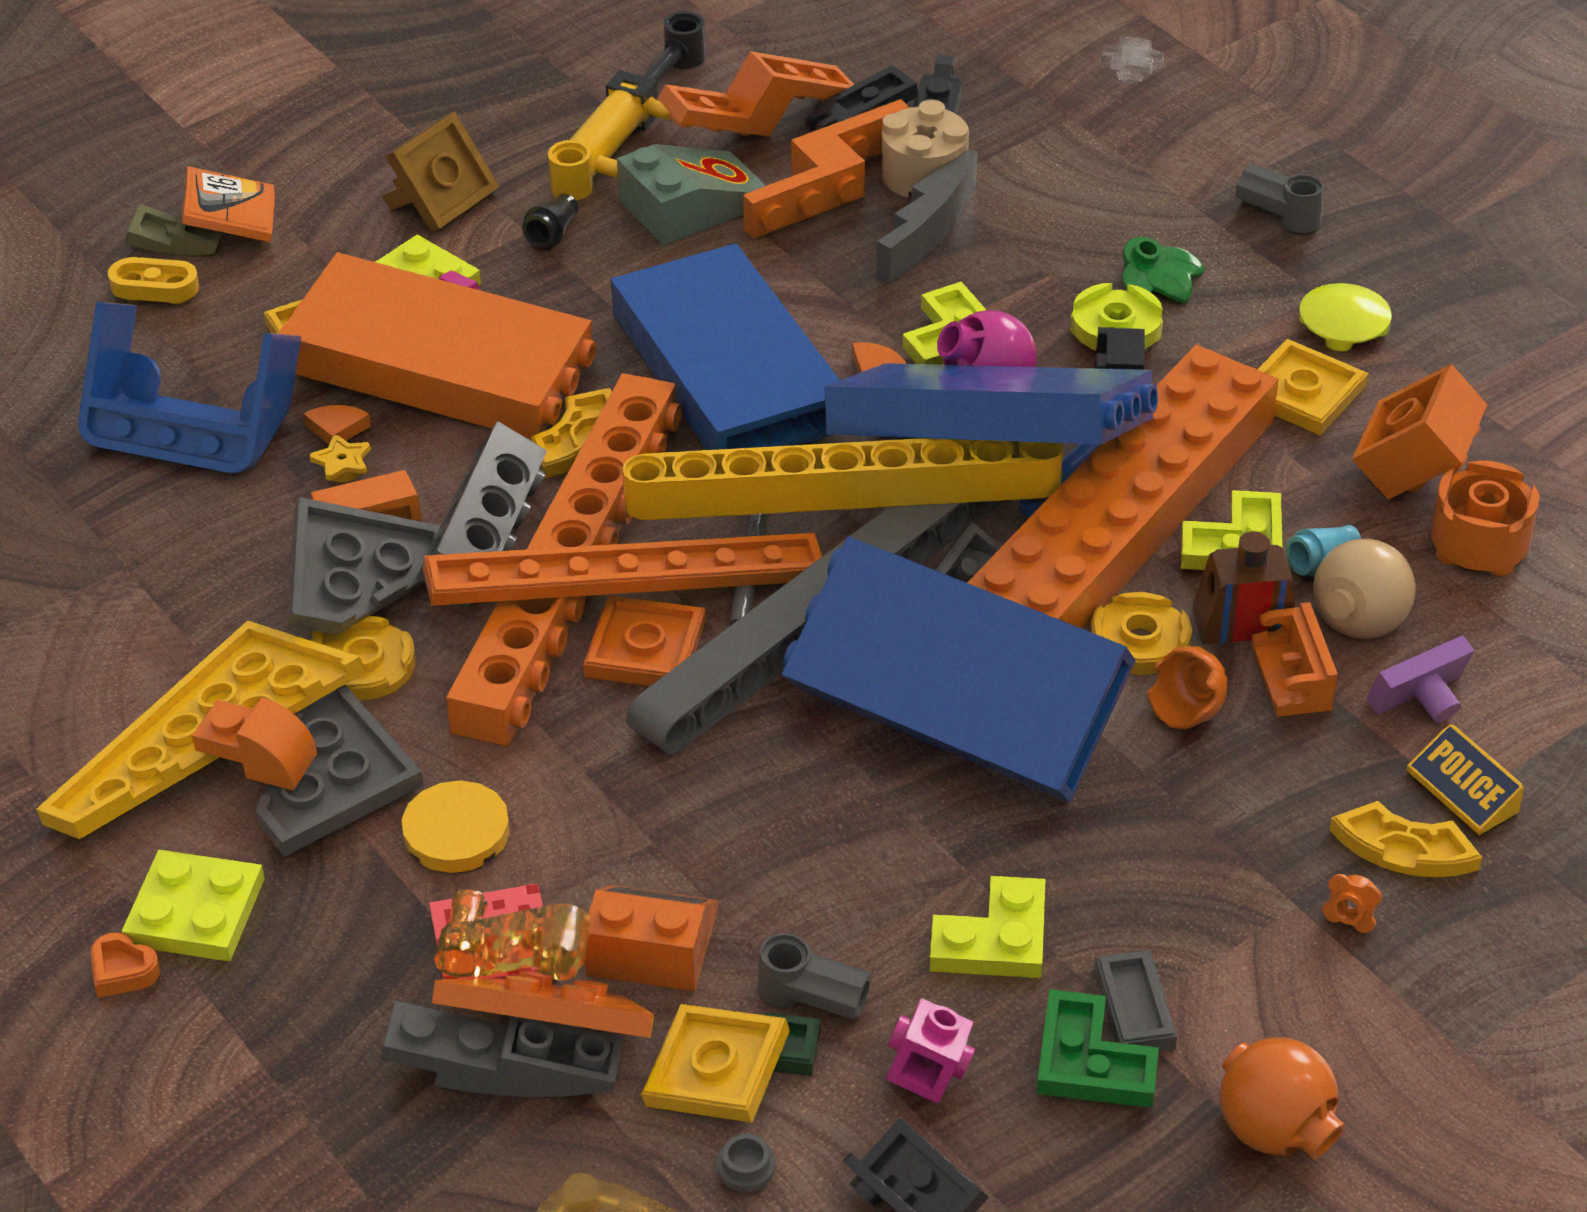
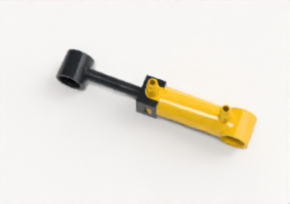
M679 11L667 16L663 22L665 51L645 74L640 76L619 70L605 85L606 99L569 140L561 141L550 147L548 151L551 193L555 197L565 193L571 195L576 201L586 198L593 191V177L597 173L618 178L617 160L611 159V156L635 129L645 131L656 118L670 119L669 111L657 99V84L672 67L692 69L704 63L706 59L705 21L701 15L690 11Z

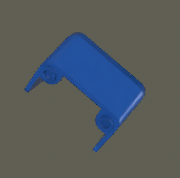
M96 302L78 417V428L83 439L90 445L228 473H241L252 469L258 463L289 412L301 336L264 333L257 379L245 390L242 408L239 411L160 396L161 373L157 363L147 355L130 352L137 306Z

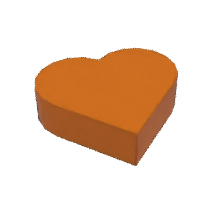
M108 933L98 938L91 947V961L97 998L147 988L155 983L160 976V966L156 952L146 945H134L132 939L125 934Z

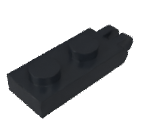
M891 65L820 102L815 107L814 112L805 119V126L814 132L900 99L906 104L919 97L917 83L894 65Z

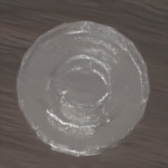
M1122 36L1118 37V44L1103 46L1101 61L1110 65L1111 72L1118 73V81L1139 84L1142 83L1143 77L1151 76L1152 70L1162 69L1164 53L1151 49L1152 41L1148 39Z

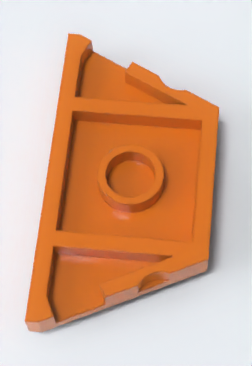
M520 971L519 976H506V979H437L434 983L432 998L433 1004L646 1038L651 1037L654 1018L652 1012L625 996L607 993L608 984L591 980H575L574 985L559 986L552 984L553 975L533 971Z

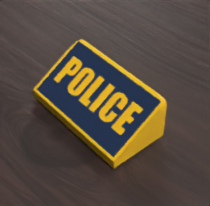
M1453 724L1443 729L1407 765V772L1478 835L1519 813L1524 792L1521 782Z

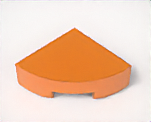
M867 342L852 343V357L858 373L884 363L906 364L905 360L897 352L883 345Z
M328 405L303 413L305 427L327 444H330L332 437L335 435L347 441L371 427L370 415L352 406Z

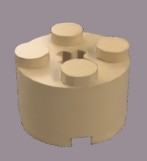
M925 100L920 103L919 107H912L886 115L883 118L882 180L884 184L894 193L909 198V192H912L913 185L969 149V127L966 122L957 114L946 110L945 105L937 100Z

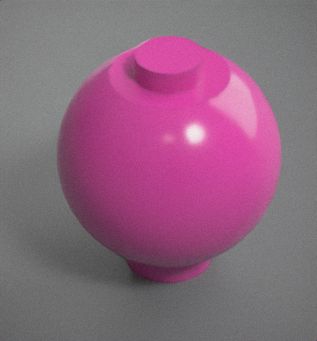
M978 311L966 316L959 322H950L941 331L937 342V351L943 357V365L1036 367L1037 363L1036 345L1027 327L1016 317L1002 311Z

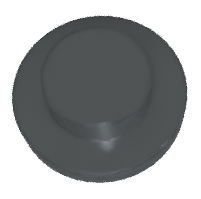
M740 1134L729 1139L720 1150L716 1161L717 1174L720 1180L727 1187L741 1192L755 1191L766 1186L772 1180L776 1170V1159L772 1149L762 1138L753 1134Z

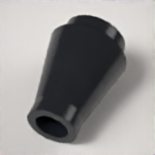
M563 193L555 199L529 209L524 216L522 231L527 241L539 248L557 245L571 220L578 213L577 201L571 195Z

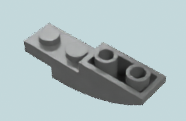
M395 1001L380 1060L437 1072L434 1086L465 1092L518 1097L585 1095L613 1090L623 1037L571 1025L510 1016L508 1025Z

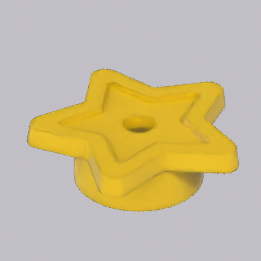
M335 435L332 437L328 448L310 454V461L324 467L326 480L348 482L367 472L366 465L362 459L368 454L371 447L368 442L348 443L342 437Z

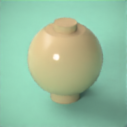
M1354 539L1335 547L1321 561L1313 583L1314 601L1323 620L1338 633L1355 639H1374L1394 631L1407 618L1415 600L1416 584L1409 563L1394 547L1375 539Z

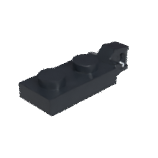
M937 56L934 74L924 73L923 78L920 79L918 86L919 97L915 98L913 107H919L920 103L925 100H937L945 105L946 110L955 114L958 113L962 97V76H954L953 65L955 56Z

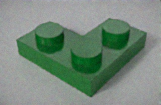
M1049 989L1037 1080V1094L1153 1108L1159 1047L1101 1041L1106 996Z

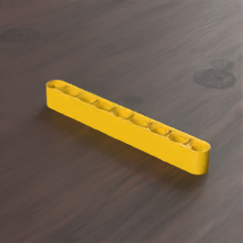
M920 438L647 453L635 455L623 464L624 501L626 511L631 517L639 520H661L1039 499L1050 497L1061 485L1063 444Z

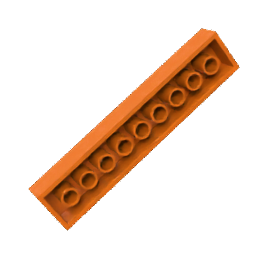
M1196 344L1156 385L1158 389V405L1153 413V418L1100 444L967 583L1085 630L1090 625L1095 610L1102 603V608L1110 603L1112 597H1115L1180 526L1182 521L1190 515L1274 422L1279 379Z

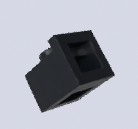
M1098 327L1095 369L1144 370L1145 329Z

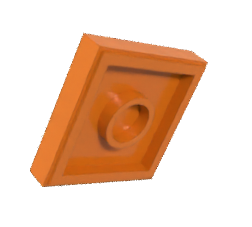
M608 595L583 664L584 677L651 686L697 651L706 623V608Z

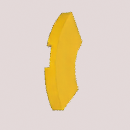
M611 388L565 397L566 410L561 420L549 430L531 436L532 442L547 450L540 465V470L545 472L544 479L570 470L611 394Z
M1379 801L1331 817L1330 831L1352 852L1382 868L1421 877H1451L1480 870L1482 856L1453 820L1436 824L1411 822L1391 813Z

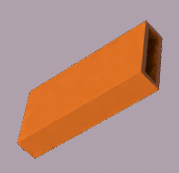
M339 252L335 254L278 333L301 336L295 373L297 375L491 429L498 421L527 439H531V436L546 431L549 425L554 426L556 424L565 397L573 396L578 386L580 373L584 367L589 368L592 365L597 349L596 341L592 340V320Z

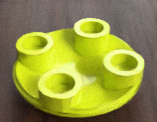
M1346 283L1323 285L1307 293L1300 303V322L1316 335L1326 339L1327 347L1335 351H1347L1352 348L1353 343L1366 342L1376 337L1385 336L1390 330L1392 314L1388 303L1376 292L1362 286Z

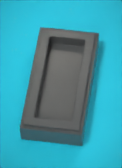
M1143 950L1095 957L1094 970L1101 994L1106 996L1105 1007L1115 1041L1117 1043L1159 1047V1051L1176 1049L1177 1034L1151 951Z

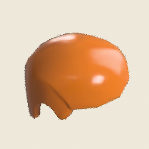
M1180 646L1173 649L1163 657V660L1155 664L1154 668L1158 671V677L1153 687L1147 691V698L1156 718L1168 727L1189 729L1212 719L1221 710L1226 699L1227 677L1224 667L1214 655L1199 646Z

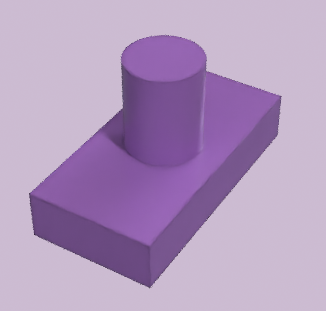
M1462 635L1383 670L1378 674L1366 700L1375 713L1379 715L1417 697L1434 722L1441 723L1452 717L1461 708L1460 702L1446 684L1460 678L1475 650Z

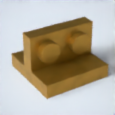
M455 111L445 115L385 156L397 175L392 179L395 187L382 195L386 205L392 211L413 202L431 232L442 228L500 187Z

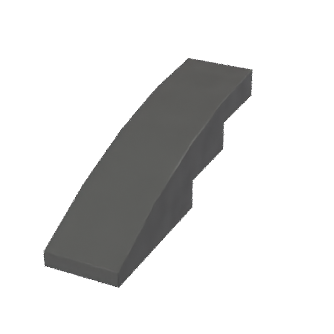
M973 149L967 150L912 186L911 203L895 213L894 230L877 241L878 278L891 284L919 263L947 235L964 212L976 188L977 151Z

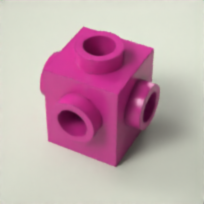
M921 998L912 1018L900 1015L887 1047L896 1050V1054L885 1080L939 1104L951 1077L962 1080L972 1059L975 1048L967 1045L966 1042L974 1022L958 1015L950 1008L938 1006Z

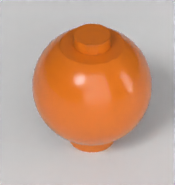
M1265 1038L1254 1042L1250 1046L1246 1042L1239 1044L1224 1060L1222 1068L1226 1073L1222 1078L1220 1086L1222 1113L1234 1135L1248 1147L1260 1153L1273 1156H1288L1297 1150H1303L1313 1160H1316L1323 1156L1344 1132L1346 1125L1335 1116L1339 1100L1335 1076L1326 1060L1312 1047L1291 1038Z

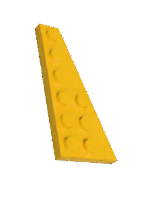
M247 620L36 809L42 825L77 839L85 837L220 758L195 751L192 739L193 733L216 700L254 709L262 697L283 706L295 714L365 673L360 656Z

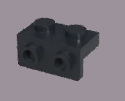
M901 1117L861 1161L851 1152L843 1159V1162L857 1174L849 1184L875 1208L884 1199L897 1212H976L989 1198Z

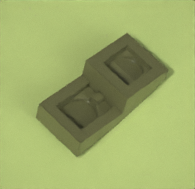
M139 204L127 230L124 244L171 255L215 254L223 232L182 224L181 216L179 218Z

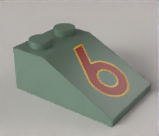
M653 144L617 158L619 201L663 246L743 215V194L766 186L730 151Z

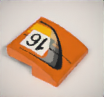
M187 166L184 179V199L181 208L182 224L270 242L274 219V185Z

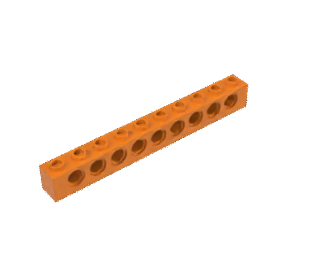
M625 373L621 374L527 549L618 544L619 532L623 524L628 525L632 520V517L625 508L623 464L635 455L666 452L667 439L671 431L677 432L682 419V405L677 404L676 383ZM586 596L497 602L446 696L450 734L509 747L518 727L524 728L529 720L531 702L537 692L544 691L548 682L551 663L555 657L562 656L567 643V632L572 623L580 621L584 611Z

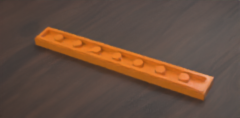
M815 533L424 555L422 568L431 606L781 584L788 583L823 556Z

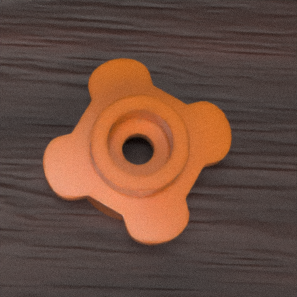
M1334 875L1328 882L1331 895L1329 901L1322 908L1324 916L1333 923L1340 921L1344 924L1353 925L1360 933L1372 931L1376 925L1373 913L1382 900L1380 890L1369 879L1360 875ZM1348 900L1353 902L1356 907L1350 906Z

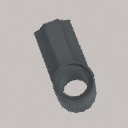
M1252 163L1243 170L1242 176L1236 185V197L1241 199L1242 202L1281 216L1282 225L1292 232H1313L1321 225L1324 183L1321 179L1309 174H1297L1287 177Z
M774 934L762 943L759 954L757 988L759 996L766 1003L780 1008L793 1007L799 1003H804L853 1020L859 1018L871 986V972L810 952L809 945L795 934Z

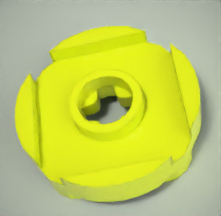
M1102 283L1085 289L1076 297L1071 314L1070 331L1082 344L1095 351L1098 327L1145 329V349L1161 339L1163 326L1162 306L1157 297L1144 288L1128 284L1127 291L1112 290L1113 283Z

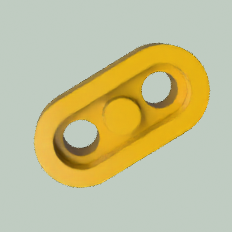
M129 257L115 262L108 269L111 292L115 296L129 301L143 300L181 304L195 296L199 290L197 270L194 265L186 261Z

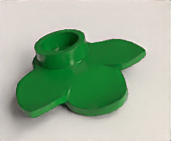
M1148 237L1130 239L1125 244L1122 252L1125 267L1122 274V283L1126 290L1128 284L1135 285L1151 293L1154 290L1183 304H1186L1190 299L1192 291L1191 278L1199 277L1205 271L1202 263L1190 252L1179 247L1162 246L1157 241Z

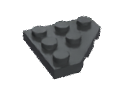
M299 497L294 509L287 626L338 635L425 584L416 577L423 564L424 555H427L440 525Z
M343 685L294 714L310 731L315 741L317 755L294 791L269 784L266 793L261 794L255 811L258 825L285 857L424 786L422 771L350 689Z

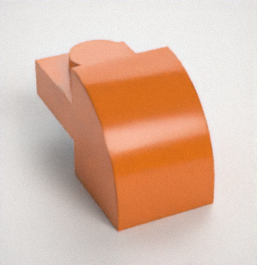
M262 697L254 709L216 700L192 735L195 751L243 763L246 778L294 791L317 755L315 741L303 722L288 709Z

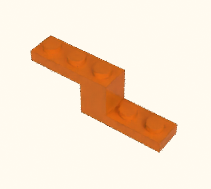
M750 51L726 93L665 84L657 99L669 111V118L681 127L691 128L692 126H697L718 133L725 130L737 132L747 137L751 136V134L770 137L793 97L797 99L810 97L824 101L855 84L835 65Z
M900 99L792 139V176L743 194L744 231L752 239L865 197L864 160L882 153L883 118L888 114L897 113L910 107Z

